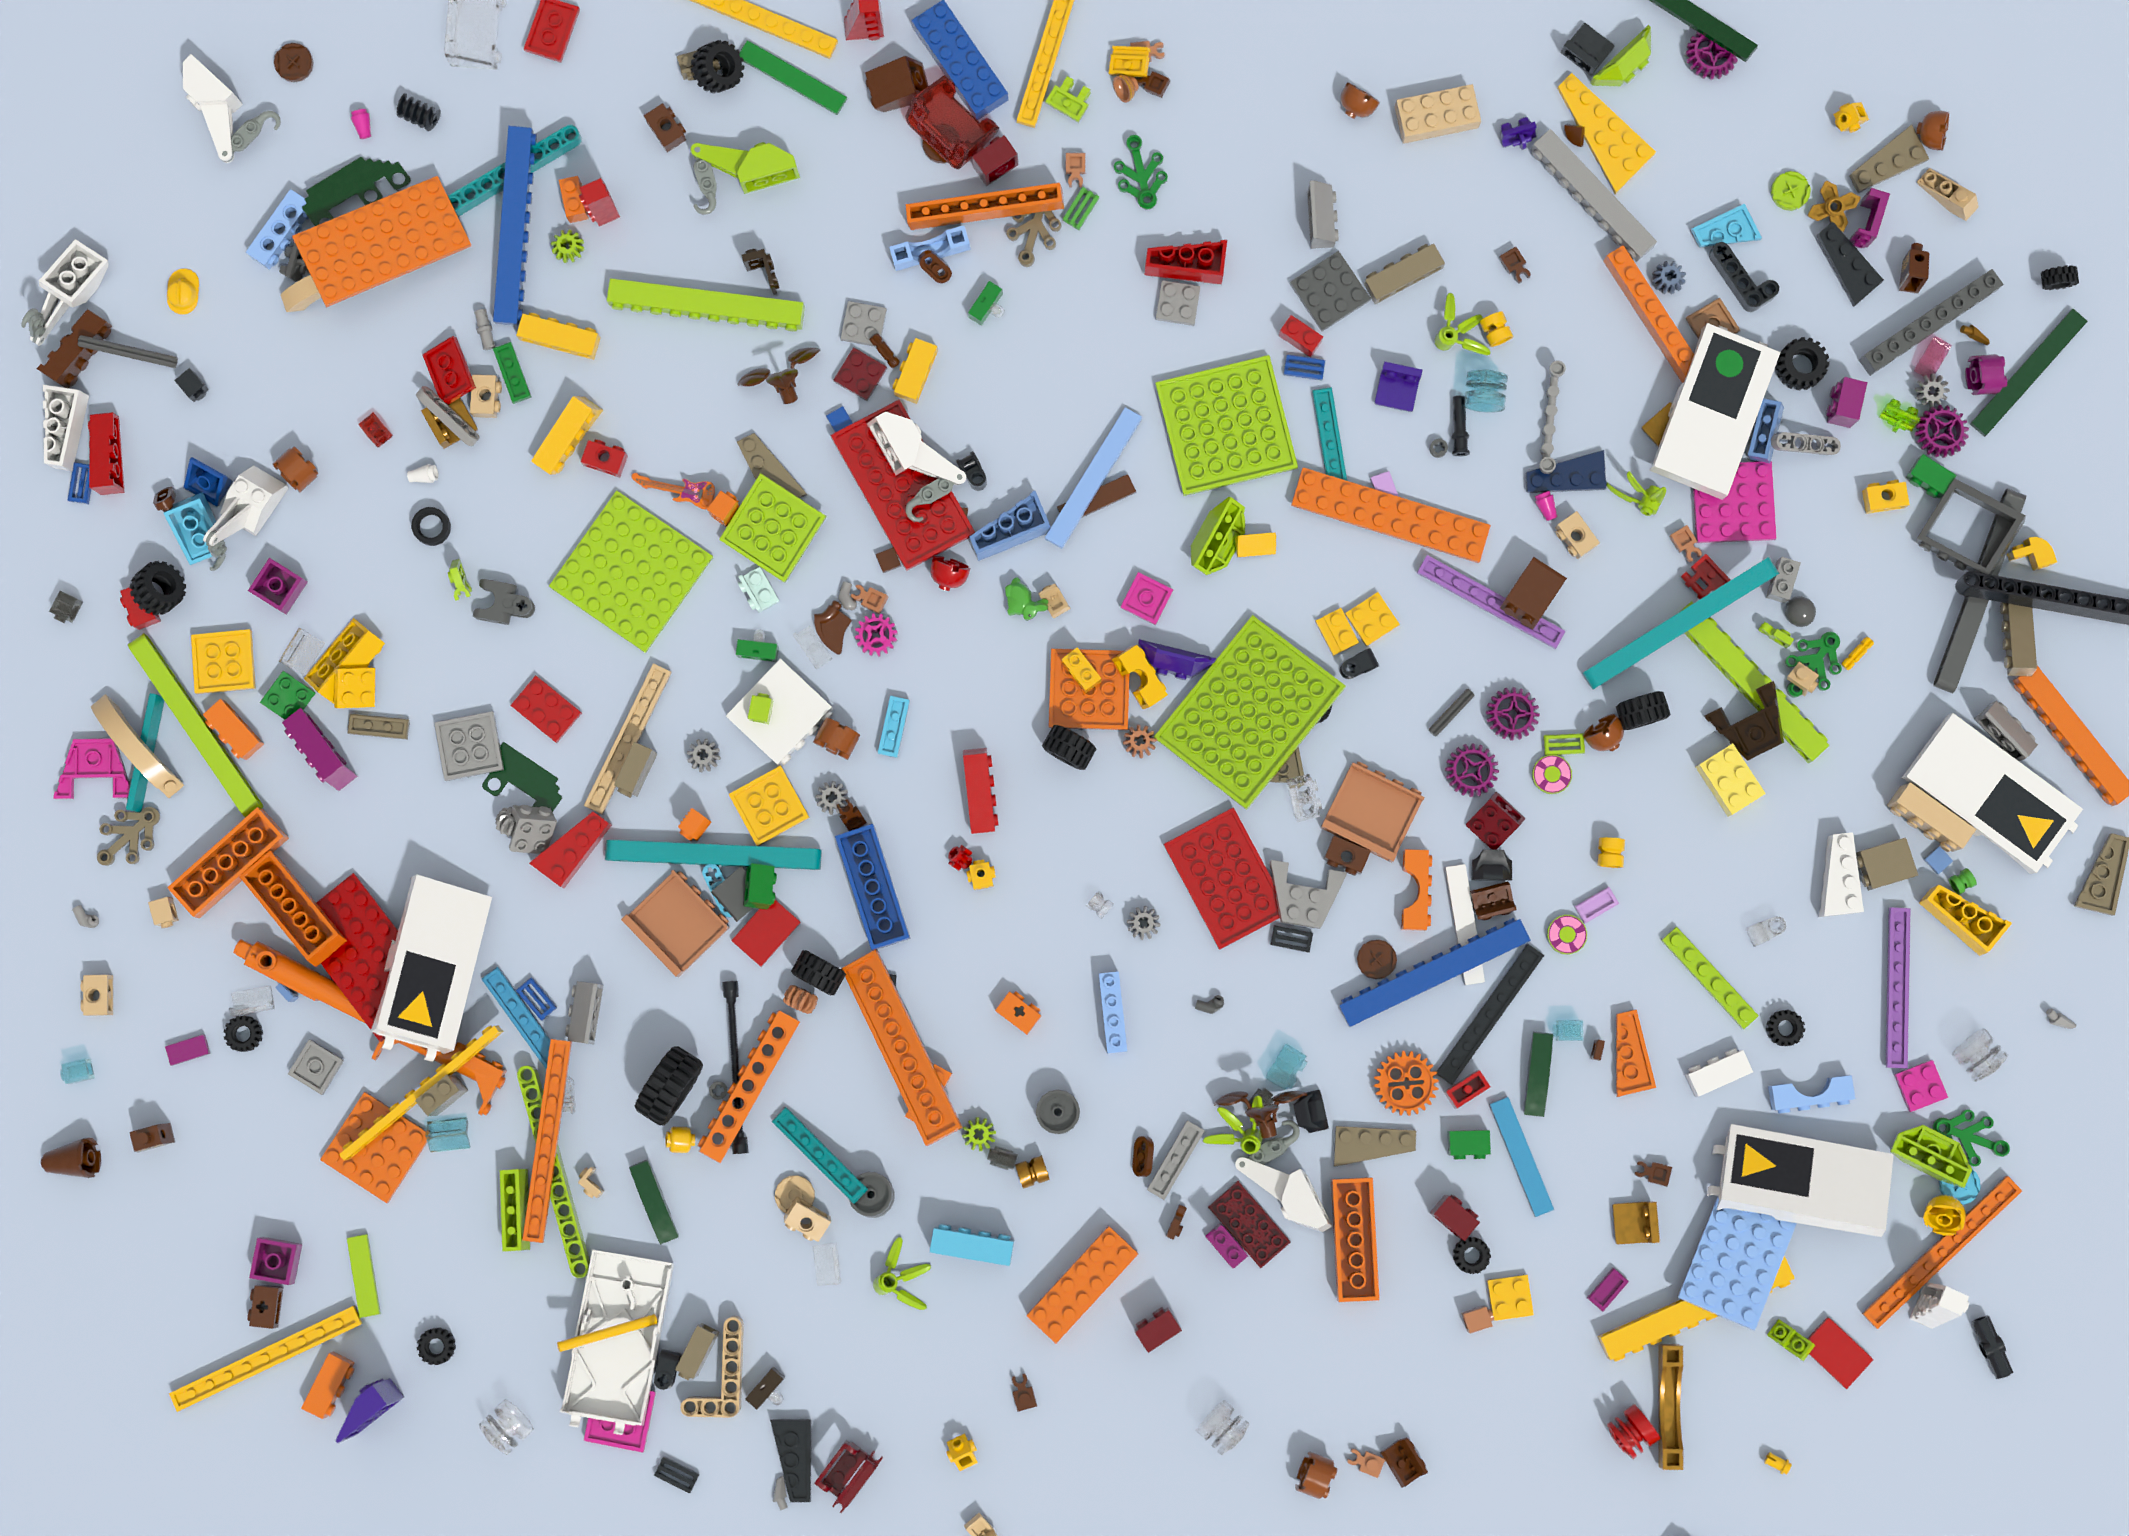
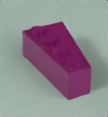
M302 708L282 722L286 728L284 732L291 740L294 739L296 741L294 746L301 754L304 753L307 756L305 761L311 768L315 767L318 771L316 776L322 783L326 781L336 790L340 791L358 777L354 771L345 766L347 762L335 750L333 751L335 747L325 736L322 737L324 733Z

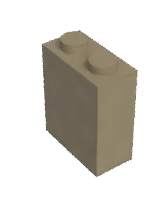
M634 742L614 783V786L618 788L617 791L629 798L632 795L638 797L657 753Z
M1906 837L1856 852L1858 868H1861L1863 874L1861 880L1868 891L1918 876Z
M445 1075L415 1101L427 1116H438L465 1094L468 1089L456 1075Z
M703 1323L697 1325L675 1369L679 1372L678 1375L689 1380L699 1375L720 1333L719 1331Z

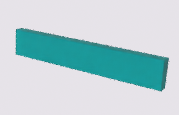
M1332 387L1312 390L1326 475L1347 481Z
M150 693L140 738L154 753L165 701L162 696ZM135 766L126 810L141 813L148 779Z
M785 1107L772 1121L852 1203L855 1204L868 1190L788 1108Z

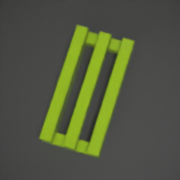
M1584 733L1544 735V756L1584 754ZM1580 738V742L1549 743V740ZM1580 746V749L1549 751L1550 747Z

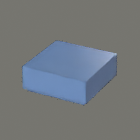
M1940 846L1924 859L1936 874H1940L1953 862Z
M281 983L275 987L288 1002H295L299 998L294 990Z

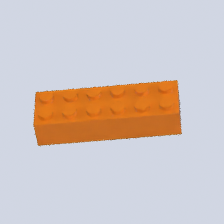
M257 807L167 888L193 917L201 918L242 881L239 877L268 851L275 852L289 837L264 809Z
M268 851L239 876L305 959L315 967L347 941L282 860L272 851Z
M1373 1178L1331 1179L1337 1301L1379 1300Z
M1108 1226L1026 1316L1056 1344L1134 1260L1138 1252Z

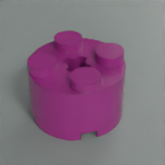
M1997 354L1971 356L1968 359V362L1971 363L1970 367L1966 368L1965 378L1968 390H1973L1972 395L1997 394L2003 387L2007 386V377L2004 375L2005 359L2003 356H1998Z

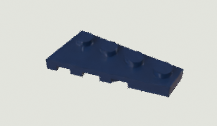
M1604 450L1557 463L1553 472L1549 474L1541 472L1540 469L1526 472L1527 493L1546 492L1549 490L1550 492L1606 489Z

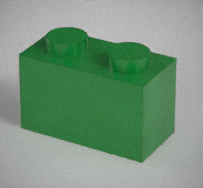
M1922 454L1916 460L1906 478L1910 480L1909 482L1912 485L1925 489L1929 496L1940 498L1946 493L1957 475Z
M751 863L746 868L744 907L767 910L774 904L775 892H773V885H775L777 874L774 873L775 866Z
M1490 1130L1447 1131L1448 1155L1453 1156L1454 1159H1466V1155H1474V1159H1486V1155H1491Z

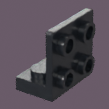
M1584 23L1572 39H1568L1564 44L1561 54L1592 76L1614 49L1615 45L1587 23Z

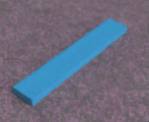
M499 967L495 968L481 978L545 1069H547L550 1038Z
M1509 1097L1489 1104L1534 1216L1537 1217L1554 1210Z

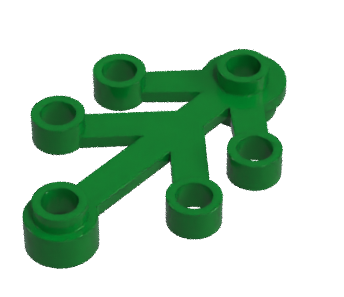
M1131 135L1127 139L1126 146L1132 152L1136 172L1125 166V163L1122 161H1117L1114 164V171L1117 174H1124L1139 183L1141 191L1131 186L1126 179L1119 181L1118 189L1123 193L1128 192L1138 198V204L1141 208L1152 209L1157 203L1156 193L1160 186L1167 182L1168 175L1165 171H1159L1150 189L1147 181L1156 167L1163 163V155L1159 152L1154 153L1151 162L1144 171L1140 154L1142 140L1137 135ZM1136 142L1138 146L1133 148L1130 144ZM1159 156L1161 160L1156 162L1154 157ZM1122 165L1123 169L1117 170L1116 166ZM1159 175H1164V176H1165V179H1164V180H1160V179L1158 178V176H1159ZM1126 183L1128 187L1123 189L1120 185ZM1148 197L1151 199V201L1149 203H1145L1144 198Z
M1826 632L1818 640L1807 641L1802 639L1798 641L1796 648L1800 652H1804L1809 648H1821L1816 654L1798 657L1790 655L1785 659V665L1792 668L1799 662L1802 664L1809 663L1807 667L1812 671L1816 669L1819 675L1818 689L1826 691L1831 685L1830 681L1826 678L1823 661L1827 652L1830 661V674L1837 675L1842 671V666L1838 663L1836 649L1840 645L1839 636L1834 632ZM1828 638L1833 639V645L1828 644ZM1801 642L1806 644L1805 649L1800 647ZM1789 658L1794 659V665L1789 664ZM1834 665L1838 667V672L1832 670ZM1822 681L1827 683L1826 688L1821 687ZM1792 682L1788 684L1786 690L1790 697L1796 698L1803 694V690L1800 688L1799 692L1793 690L1794 684Z
M1963 1110L1961 1115L1950 1120L1938 1118L1933 1123V1130L1953 1139L1952 1136L1960 1139L1968 1156L1967 1160L1970 1166L1976 1167L1981 1163V1158L1976 1155L1971 1142L1991 1149L1996 1156H2006L2010 1151V1146L2006 1141L1998 1140L1993 1142L1974 1135V1133L1984 1128L1989 1129L1993 1126L1994 1121L1991 1117H1982L1980 1122L1963 1130L1955 1128V1126L1964 1121L1970 1122L1974 1119L1975 1114L1972 1110ZM1966 1112L1971 1114L1970 1119L1965 1118ZM1985 1119H1988L1990 1121V1124L1988 1126L1984 1125ZM1941 1124L1945 1125L1944 1131H1940L1939 1126ZM1999 1144L2003 1148L2001 1152H1998L1996 1149ZM1972 1157H1976V1158H1977V1163H1976V1164H1972V1162H1971V1158H1972Z

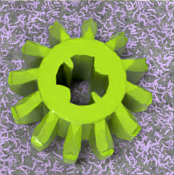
M569 229L567 234H565L561 230L560 237L554 235L557 241L551 242V245L554 247L551 251L553 254H557V260L563 258V262L567 263L570 258L572 262H575L574 257L581 258L579 252L585 249L581 246L584 241L579 238L580 235L577 232L573 234L572 230ZM569 243L570 248L566 249L565 245Z
M976 1117V1125L971 1120L968 1121L971 1129L967 1126L963 1127L964 1130L969 1131V1134H963L962 1138H970L965 1142V1145L973 1142L971 1150H974L976 1144H979V1151H983V1143L988 1149L990 1145L987 1143V1140L995 1142V1139L989 1137V1134L994 1135L996 1131L989 1132L988 1129L993 1127V1123L986 1127V1118L980 1124L979 1117ZM977 1128H979V1131L981 1129L984 1131V1138L982 1140L974 1137Z

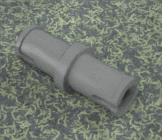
M476 310L474 314L478 324L477 332L481 336L483 350L493 349L496 346L487 310Z

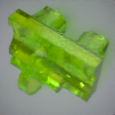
M1892 399L1885 406L1879 418L1886 420L1888 424L1892 425V432L1894 433L1898 429L1912 432L1920 420L1918 409L1908 407L1906 411L1900 409V401Z

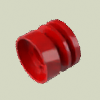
M1633 1404L1623 1412L1627 1419L1625 1423L1616 1417L1614 1419L1619 1426L1618 1428L1612 1422L1606 1424L1612 1439L1631 1459L1637 1457L1632 1448L1635 1447L1640 1453L1644 1452L1640 1444L1641 1441L1651 1447L1661 1439L1646 1416Z

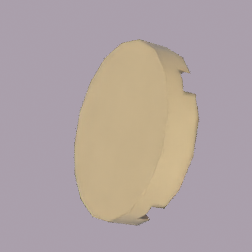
M799 1175L789 1176L777 1185L775 1202L784 1213L787 1212L796 1197L813 1205L815 1190L806 1178Z

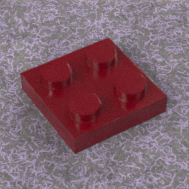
M853 347L833 381L868 401L886 372L887 367Z

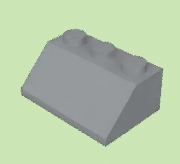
M1310 181L1307 196L1311 249L1333 248L1335 241L1339 240L1338 229H1335L1334 222H1337V210H1333V203H1336V191H1332V185Z
M1992 702L1974 720L2005 752L2018 761L2026 759L2038 745L2035 742V737L2021 727L2022 724L2017 718L2011 717L2003 703Z
M577 981L576 985H573L572 997H574L573 1005H570L568 1013L571 1021L570 1025L566 1026L565 1036L568 1037L567 1041L594 1045L604 985Z

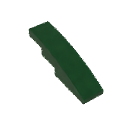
M1533 1032L1524 1115L1544 1117L1553 1046V1034Z
M648 1159L630 1166L631 1175L659 1244L661 1245L678 1238L679 1234Z

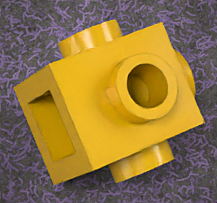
M1862 102L1844 104L1839 107L1840 111L1833 114L1836 119L1835 124L1841 132H1855L1861 128V124L1869 120Z
M984 859L973 861V865L969 866L970 870L966 871L968 883H973L974 890L994 887L992 878H996L994 866H990L989 862L985 863ZM980 871L985 873L983 877H978Z
M965 1433L946 1442L949 1448L946 1451L951 1463L955 1462L959 1471L978 1463L974 1453L977 1451V1448L972 1439L968 1440Z

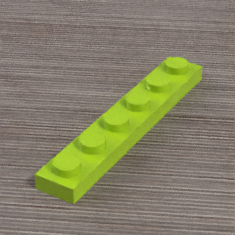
M1675 927L1661 940L1742 1029H1745L1759 1016L1678 927Z

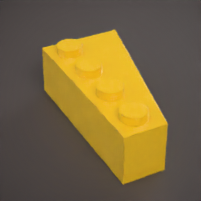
M573 396L531 462L550 475L560 473L565 466V461L573 454L576 446L602 413L603 409L586 397Z
M1941 885L1930 888L1919 902L1920 905L1979 956L1988 953L2012 924L2007 920L1997 917L1996 914L1978 907L1979 905L1963 899L1962 896Z

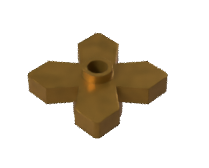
M1825 181L1820 189L1825 203L1812 205L1807 216L1816 221L1829 216L1830 223L1834 222L1844 232L1848 224L1844 211L1856 208L1861 197L1852 192L1839 197L1837 185ZM1832 203H1835L1837 205V209L1835 211L1830 209V205Z

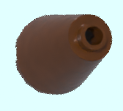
M83 1138L46 1152L41 1158V1166L48 1173L93 1178L95 1177L94 1174L100 1171L101 1152L96 1150L95 1145L98 1144L93 1138Z

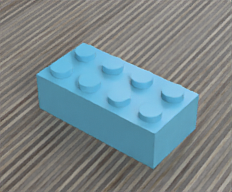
M940 1224L933 1229L929 1253L1010 1266L1014 1240H1011L1010 1235L999 1234L998 1237H993L991 1232L979 1230L978 1234L971 1233L969 1228L959 1227L958 1230H952L951 1225Z

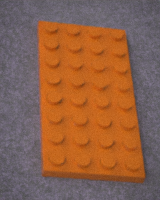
M438 176L292 236L326 308L471 247V243Z

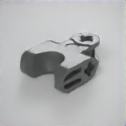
M487 579L480 580L479 586L485 591L492 592L495 596V601L490 608L475 609L473 611L474 618L509 625L511 616L529 618L534 614V603L525 596L515 595L516 585ZM524 604L528 606L523 610L520 609V606H524Z

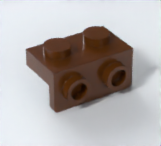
M1508 881L1470 891L1474 913L1479 920H1488L1500 914L1508 915L1512 911L1517 910Z
M1407 1437L1397 1440L1380 1452L1401 1488L1406 1487L1418 1477L1428 1473L1425 1462L1418 1456L1414 1444Z

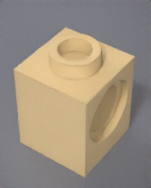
M164 897L148 902L154 925L168 928L173 926V922L179 921L173 898Z

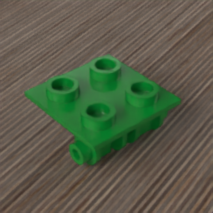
M282 671L259 703L286 720L298 709L302 708L304 710L316 693L290 674Z

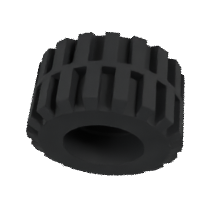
M717 40L699 47L697 52L693 54L695 58L691 60L693 65L691 72H694L695 75L693 79L694 81L697 80V85L699 87L703 86V90L706 92L720 93L731 89L740 83V78H743L744 73H742V70L745 69L742 62L744 60L743 57L740 58V51L735 50L733 44L729 45L727 41ZM714 58L721 64V76L717 74L713 67Z
M1801 337L1799 340L1797 338L1792 340L1781 350L1777 360L1778 364L1775 368L1779 370L1778 378L1782 377L1783 380L1781 382L1783 384L1787 382L1790 389L1796 387V390L1800 391L1802 388L1807 390L1810 387H1814L1824 378L1828 371L1827 368L1830 362L1827 361L1829 355L1824 353L1826 348L1824 346L1821 348L1819 341L1814 343L1813 338L1805 340V337ZM1793 356H1806L1811 361L1812 371L1810 373H1801L1796 370L1793 365Z
M150 562L132 577V583L130 584L132 591L130 594L134 596L135 599L133 601L135 604L138 603L140 605L139 608L141 610L145 609V612L148 614L152 612L153 615H164L183 600L186 591H184L186 584L183 583L185 579L179 575L181 573L179 570H175L171 564L168 566L167 562ZM152 582L162 588L164 595L154 588Z
M1662 691L1641 695L1623 701L1616 706L1619 720L1624 730L1646 726L1664 720L1671 715L1664 692Z
M1053 725L1042 744L1043 749L1047 753L1079 770L1087 768L1097 750L1093 743L1060 725Z
M802 950L791 970V973L797 978L833 996L846 976L843 970L807 950Z

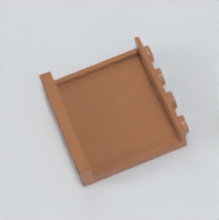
M1358 761L1357 764L1353 762L1321 828L1348 842L1371 851L1370 853L1392 863L1425 797L1421 796L1422 792L1417 789L1411 788L1409 790L1403 787L1404 784L1396 779L1392 781L1386 779V775L1380 771L1375 770V772L1367 769V765Z
M672 870V873L651 894L621 920L679 978L730 927L727 925L728 919L721 913L717 915L713 910L715 906L708 899L704 901L699 896L701 891L695 885L691 887L686 882L688 878L680 870L678 872Z

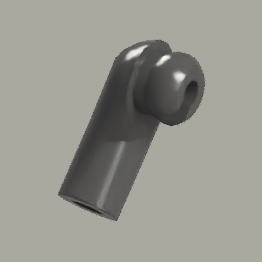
M1216 995L1209 1002L1197 1000L1195 1009L1213 1014L1223 1007L1224 998Z

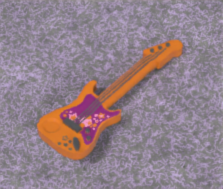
M637 473L632 474V479L645 489L650 487L680 494L679 497L673 498L675 502H691L695 506L707 510L714 500L715 486L708 481L693 483L683 479L685 486L682 487L650 480V478L640 476Z

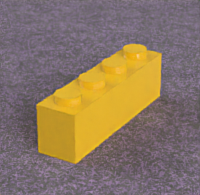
M529 313V315L522 314L516 334L520 341L592 360L595 359L601 339L599 334L596 333L597 331L592 328L585 327V330L573 323L567 322L565 325L559 323V320L554 318L542 319L540 315L535 313Z

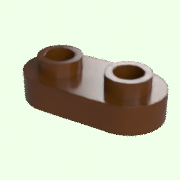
M926 250L919 255L918 262L920 267L937 283H945L950 280L952 272L949 265L934 251Z
M167 487L155 494L153 504L158 511L162 510L165 512L173 507L176 497L173 488Z
M1140 1136L1134 1143L1132 1169L1138 1177H1147L1152 1171L1154 1142L1150 1137Z

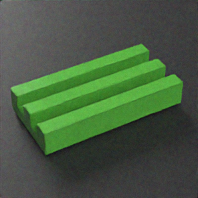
M1082 187L1063 217V221L1080 230L1099 200V196ZM1085 194L1086 197L1084 198L1083 202L1079 206L1073 218L1069 220V217L1071 216L1079 201ZM1092 198L1093 200L1090 203L1089 207L1085 211L1079 223L1076 224L1075 221L1077 220L1078 216L1082 212L1088 200Z

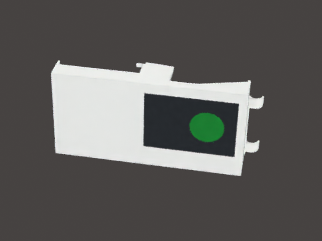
M1707 323L1701 329L1685 381L1678 387L1668 414L1670 417L1649 471L1723 500L1730 491L1780 352L1767 347V344L1760 341L1756 343L1727 331L1728 328L1719 325L1716 327Z

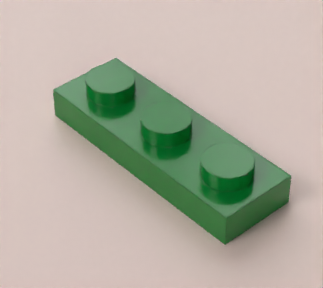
M512 342L493 348L512 403L515 404L532 398Z

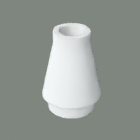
M427 464L408 471L407 477L410 483H434V481L438 480V470L435 465Z

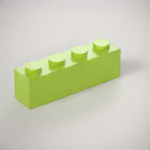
M528 1169L500 1170L502 1252L531 1250L530 1241H523L529 1197Z

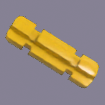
M1865 637L1860 642L1861 644L1857 645L1841 665L1846 670H1850L1855 665L1854 663L1858 662L1867 652V649L1874 645L1873 640Z

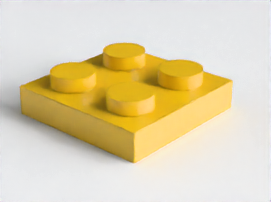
M1379 592L1345 613V616L1366 647L1400 625Z
M335 668L334 707H375V668Z
M1528 1275L1487 1280L1494 1321L1534 1315Z

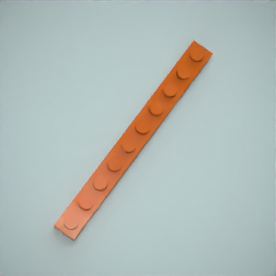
M555 1039L550 1041L523 1241L544 1243L572 1045L571 1041Z
M2005 1176L1966 1214L1962 1230H1958L1954 1235H1946L1940 1238L1875 1300L1862 1315L1876 1329H1879L2013 1201L2022 1190L2009 1176Z

